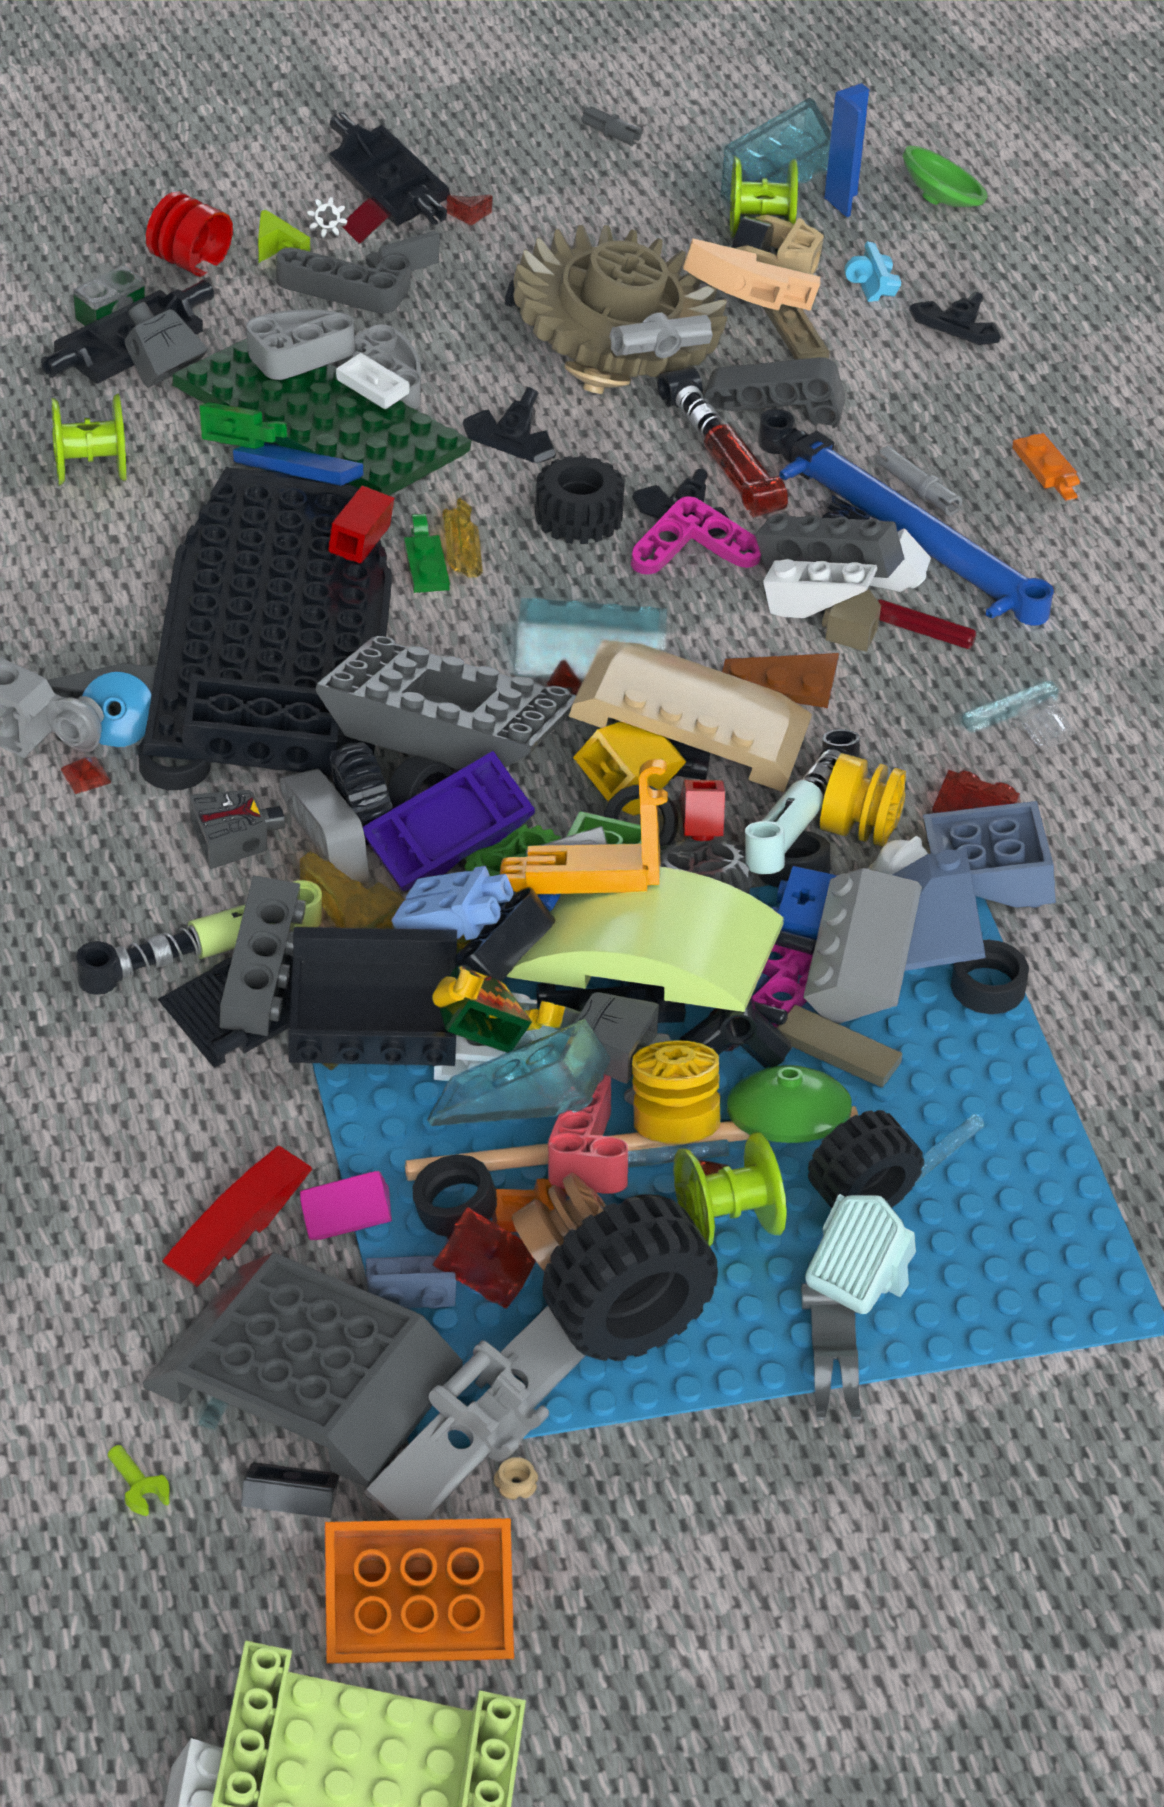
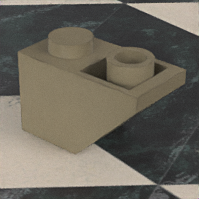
M869 588L865 592L835 604L833 607L826 608L822 620V627L827 628L825 640L867 652L878 631L881 610L880 603Z

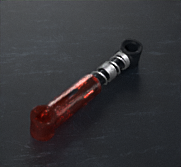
M690 366L660 374L657 380L660 397L663 400H667L665 403L668 407L676 406L682 410L684 415L688 416L690 423L704 439V446L740 492L743 506L746 510L752 511L749 512L752 518L786 509L788 494L783 480L779 476L771 477L731 425L721 424L722 418L708 404V400L703 398L702 381L697 369Z

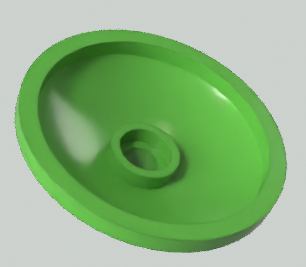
M910 145L905 148L902 154L904 165L912 181L923 191L922 196L927 201L935 205L941 202L952 207H977L983 205L987 200L988 194L984 187L973 176L952 161L919 146Z
M781 1065L755 1071L740 1080L729 1092L727 1112L731 1121L750 1135L753 1132H760L768 1141L800 1143L825 1138L834 1128L846 1122L851 1116L852 1100L846 1088L826 1073L802 1066Z

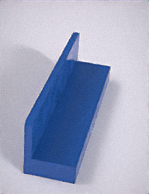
M862 83L835 93L824 198L846 217L851 216L852 199L858 194L869 89Z

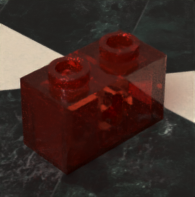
M466 1207L451 1229L432 1265L443 1272H454L456 1274V1281H460L480 1293L488 1301L497 1303L507 1309L523 1288L536 1260L522 1239Z

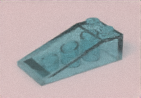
M583 1019L452 1076L427 1121L431 1126L550 1117L557 1116L568 1110L578 1112L592 1102V1096L598 1084L603 1080V1074L611 1058L587 1021Z

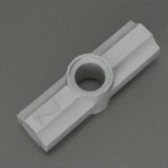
M657 312L648 316L642 323L612 327L609 337L611 340V350L616 356L654 351L659 358H667L674 355L680 347L709 344L713 333L711 321L707 315L668 319L664 313Z

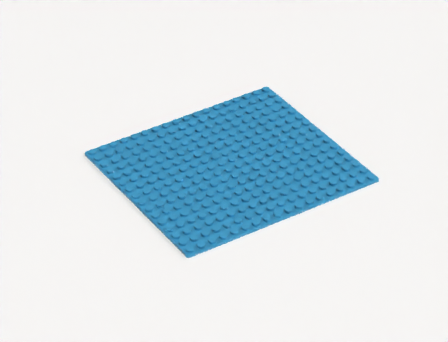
M771 885L750 888L749 894L770 908L780 906V903H776L779 888ZM975 896L983 940L990 939L1003 942L986 900ZM464 934L457 939V954L470 941L465 939ZM771 952L768 959L779 960L783 956L777 952ZM954 963L904 971L897 1006L839 1024L903 1053L901 1064L883 1088L794 1047L788 1052L784 1062L778 1065L802 1066L830 1075L849 1092L852 1106H856L858 1116L870 1110L873 1112L882 1110L886 1114L890 1113L923 1152L924 1165L921 1168L920 1178L914 1183L915 1186L907 1193L904 1199L892 1207L902 1220L904 1227L914 1232L916 1253L907 1265L909 1285L901 1297L889 1291L881 1293L868 1313H855L859 1385L1164 1336V1311L1026 993L1021 1003L1006 1013L985 1014L975 1012L963 1006L954 997L950 986ZM980 968L968 972L974 980L986 985H1005L1012 981L1006 974L996 969ZM761 973L752 996L771 979L769 976ZM798 975L797 983H799V980L802 977L801 975ZM507 976L502 980L511 993L524 994L530 1000H537L536 985L541 982L508 978ZM591 976L585 989L622 987L621 980ZM555 984L556 991L583 989ZM777 992L772 995L780 1001H787L793 998L785 992ZM808 1001L802 1006V1008L820 1016ZM685 1003V1021L679 1023H658L657 1033L668 1034L671 1041H680L681 1036L719 1008ZM733 1044L719 1055L720 1083L717 1092L720 1095V1122L731 1121L727 1112V1098L730 1090L747 1075L765 1069L747 1051L736 1044ZM312 1063L341 1180L379 1171L389 1187L392 1221L355 1231L365 1275L366 1258L452 1255L454 1273L456 1274L455 1306L407 1309L423 1315L462 1359L463 1365L474 1355L473 1349L480 1341L488 1342L501 1352L548 1306L542 1290L544 1271L533 1258L518 1232H494L492 1217L478 1230L463 1236H439L426 1229L413 1201L412 1187L415 1181H407L405 1160L548 1143L568 1091L434 1080V1066ZM632 1075L627 1084L611 1078V1115L603 1136L637 1132L634 1128L633 1105L626 1102L624 1097L626 1090L633 1087L634 1075ZM824 1138L800 1143L768 1141L776 1156L786 1196L787 1217L785 1230L781 1236L769 1234L760 1224L754 1209L741 1211L739 1218L731 1219L729 1214L714 1217L715 1234L710 1248L718 1261L717 1284L714 1286V1294L709 1303H704L701 1315L696 1320L692 1319L687 1324L688 1328L679 1336L677 1334L673 1335L667 1340L668 1343L660 1348L655 1346L648 1349L647 1354L638 1357L630 1355L627 1356L626 1360L614 1361L609 1358L607 1361H603L586 1355L534 1408L537 1410L541 1405L545 1406L549 1411V1416L540 1426L532 1429L523 1439L815 1392L811 1309H802L801 1284L806 1283V1271L823 1238L822 1228L832 1210L808 1179V1173L810 1172L808 1170L809 1162L813 1159L812 1155L815 1149L821 1145V1141ZM747 1140L628 1154V1186L626 1189L613 1194H597L607 1206L612 1203L619 1205L625 1199L641 1194H657L672 1199L677 1203L673 1167L674 1156L678 1149L690 1150L699 1160L705 1175L718 1173V1170H722L723 1167L730 1166L732 1170L744 1167L743 1157ZM548 1164L489 1172L495 1189L534 1190L537 1179H548ZM465 1183L452 1185L442 1190L434 1198L432 1205L440 1208L459 1206L469 1201L476 1194L478 1187ZM834 1359L831 1389L843 1387L838 1359ZM514 1375L515 1378H517L523 1383V1381L518 1376ZM477 1377L457 1399L468 1407L473 1401L477 1402L491 1385L487 1383L481 1389L475 1384L478 1379ZM434 1406L429 1409L407 1438L408 1445L440 1414ZM458 1430L448 1432V1439L452 1446L458 1449L470 1447L469 1438L465 1433Z

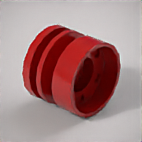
M180 191L171 192L161 199L149 218L145 233L146 246L151 254L171 264H176V266L198 277H202L207 272L195 266L203 260L215 266L222 263L230 248L233 236V223L230 216L208 204H203L199 200Z

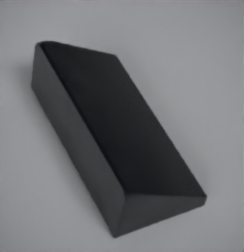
M253 1462L243 1480L241 1507L331 1518L340 1475L331 1472Z

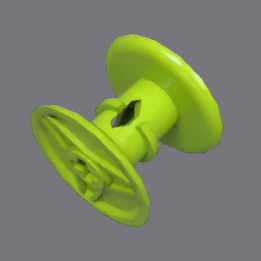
M734 156L730 191L731 238L735 237L738 230L740 214L785 216V221L795 224L798 197V166L796 159L791 160L789 163L786 183L767 182V178H762L761 182L742 181L741 161L738 157Z
M119 393L114 395L112 399L113 420L90 422L89 417L84 418V422L62 424L59 402L57 399L51 398L52 437L58 486L63 485L65 482V459L87 458L88 462H93V457L116 456L118 476L120 480L126 482L125 434Z
M753 1132L747 1139L743 1157L744 1167L732 1170L730 1166L723 1167L722 1170H718V1173L705 1175L699 1160L690 1150L678 1149L674 1156L673 1173L677 1203L686 1210L710 1247L713 1244L715 1234L714 1217L729 1214L730 1218L734 1219L740 1217L741 1211L754 1209L760 1224L769 1234L781 1236L785 1230L787 1217L786 1196L781 1172L768 1140L760 1132Z

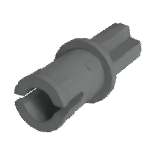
M586 107L583 112L582 122L603 132L605 137L612 136L629 144V146L637 143L633 139L637 141L641 139L642 129L621 120L617 114L609 115L594 107Z

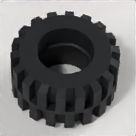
M567 456L563 460L556 459L551 461V465H545L537 476L535 498L537 525H541V530L544 533L552 531V538L558 540L562 536L565 537L566 543L573 544V539L580 540V544H588V539L592 538L595 543L602 541L603 534L608 538L614 534V529L618 531L623 518L625 482L621 478V473L619 470L613 469V465L610 463H603L601 459L595 457L591 459L587 458V456Z
M870 1110L859 1116L855 1115L834 1128L821 1141V1145L815 1149L812 1155L813 1159L808 1165V1170L810 1171L808 1173L809 1181L831 1209L839 1194L845 1197L850 1195L882 1196L892 1208L902 1201L915 1186L914 1183L920 1178L922 1173L921 1168L924 1165V1158L922 1157V1150L890 1113L886 1114L882 1110L875 1112Z

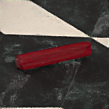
M883 599L878 600L881 605L879 621L965 649H971L975 643L977 634L975 629Z

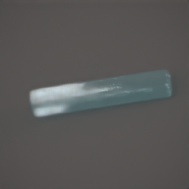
M1047 680L964 712L961 723L969 732H976L1056 701L1059 689L1054 685L1053 681Z

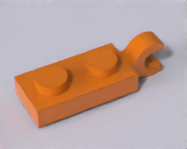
M1044 433L1013 440V450L1044 488L1054 486L1065 501L1078 498V495L1072 488V486L1080 485V480L1076 475L1077 471Z

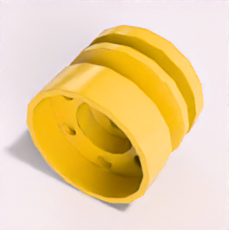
M841 753L833 767L821 809L820 829L846 837L854 823L859 822V840L867 842L874 827L873 844L883 847L897 827L905 802L906 771L894 768L887 781L888 766L879 764L870 779L867 778V760Z
M665 1041L646 1046L633 1056V1089L636 1092L633 1101L634 1128L641 1136L666 1144H684L705 1139L713 1135L720 1128V1095L717 1092L720 1083L719 1055L714 1049L691 1041Z

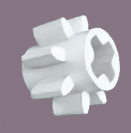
M330 197L328 204L323 205L318 199L315 200L316 212H307V216L314 219V223L310 225L309 230L313 231L317 228L321 231V238L323 239L326 236V232L330 231L334 236H339V231L336 228L337 225L344 226L347 224V220L340 218V214L344 211L345 207L340 206L336 208L332 205L333 197ZM325 211L331 212V218L336 221H330L329 226L323 225V219L318 217V215L323 216Z

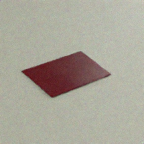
M368 198L345 219L347 224L341 227L360 244L389 216L372 199Z

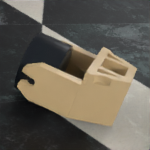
M770 215L757 216L756 218L745 216L738 227L732 248L756 253V261L814 275L819 265L824 235L815 228L808 226L801 218H798L795 224ZM770 246L779 249L777 255L769 253Z

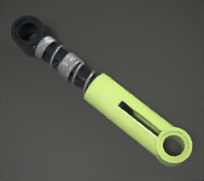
M294 881L295 883H300V900L306 901L303 923H295L294 927H319L322 921L321 888L311 881ZM245 905L188 922L187 930L180 928L176 935L171 936L165 932L163 935L160 934L146 938L144 944L139 946L132 942L128 949L122 946L114 948L112 945L102 941L86 943L78 949L76 955L79 986L89 994H106L112 991L117 986V983L123 980V977L126 978L130 974L133 975V970L145 966L147 970H150V965L152 964L156 968L166 966V964L169 965V963L173 962V958L180 957V960H183V955L193 953L199 956L200 959L233 950Z

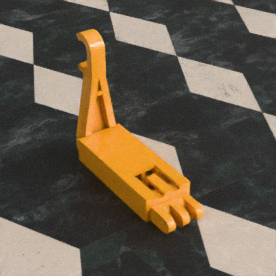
M651 759L640 767L639 794L642 844L528 846L527 857H507L501 861L500 875H507L513 892L532 887L536 894L627 893L647 891L648 885H659L661 862L657 805L668 801V792L663 788L660 790L651 789L648 786V777L652 774L662 775L666 772L667 762L660 759Z

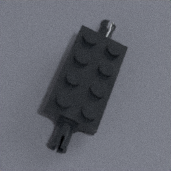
M344 112L338 113L343 120L336 114L331 118L330 127L342 137L340 147L329 153L331 163L362 194L372 199L389 216L388 219L394 225L399 226L421 213L432 225L438 224V221L433 216L440 222L444 221L447 216V210L439 203L451 197L449 187L386 127L380 125L370 130L360 124H355Z
M200 280L198 283L182 291L176 289L168 295L162 290H158L55 340V353L41 359V367L51 378L74 367L98 384L134 366L125 345V338L136 326L128 314L131 308L141 302H145L154 317L169 309L174 310L197 335L203 332V320L194 314L192 308L214 298L213 287L209 282L206 283V280Z

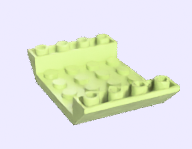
M245 1640L211 1807H511L526 1700L479 1690L473 1710L471 1711L288 1672L292 1650Z

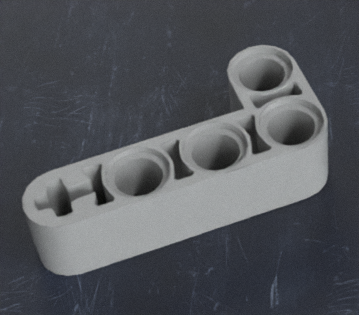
M317 768L281 777L280 788L282 797L292 816L318 847L323 878L328 877L332 885L330 892L369 882L366 843L361 821L321 770Z

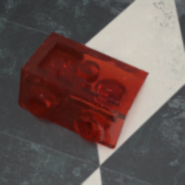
M948 769L932 808V813L1021 803L1020 793L1016 792L1008 784L1001 782L991 784L982 781L972 772L961 770L958 773Z

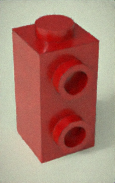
M361 486L333 521L328 552L361 564L390 527L395 498Z

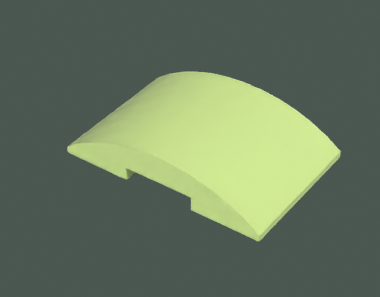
M660 867L659 885H648L647 891L561 894L554 908L550 911L556 919L555 923L516 963L507 977L583 989L586 988L591 976L663 986L665 1001L745 1012L782 929L784 917L760 900L729 884L688 871Z

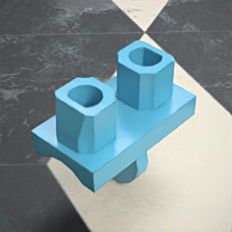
M867 241L864 256H853L844 268L846 278L850 282L861 284L868 302L878 301L881 295L895 296L902 283L898 275L890 274L893 266L890 256L880 254L876 243Z

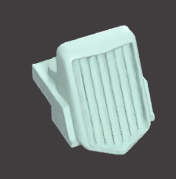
M839 1194L822 1228L823 1238L806 1271V1283L810 1288L853 1311L866 1314L872 1309L881 1293L889 1291L901 1297L908 1287L907 1265L916 1253L914 1232L904 1227L902 1220L882 1196L850 1195L845 1197Z

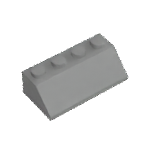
M866 868L840 874L830 879L804 992V998L820 1016L840 1024L897 1006L922 886L917 881Z

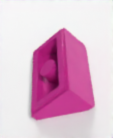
M379 1171L300 1191V1201L309 1240H322L392 1221L389 1187Z

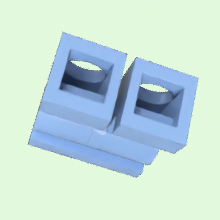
M486 866L475 867L473 872L463 871L417 879L406 896V900L402 902L391 921L395 929L457 930V939L463 934L466 940L475 939L480 934L484 925L497 923L501 916V908L498 903L509 902L514 892L506 874L490 876Z

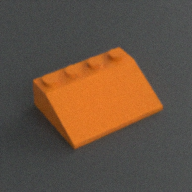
M511 1518L325 1522L326 1664L514 1659Z

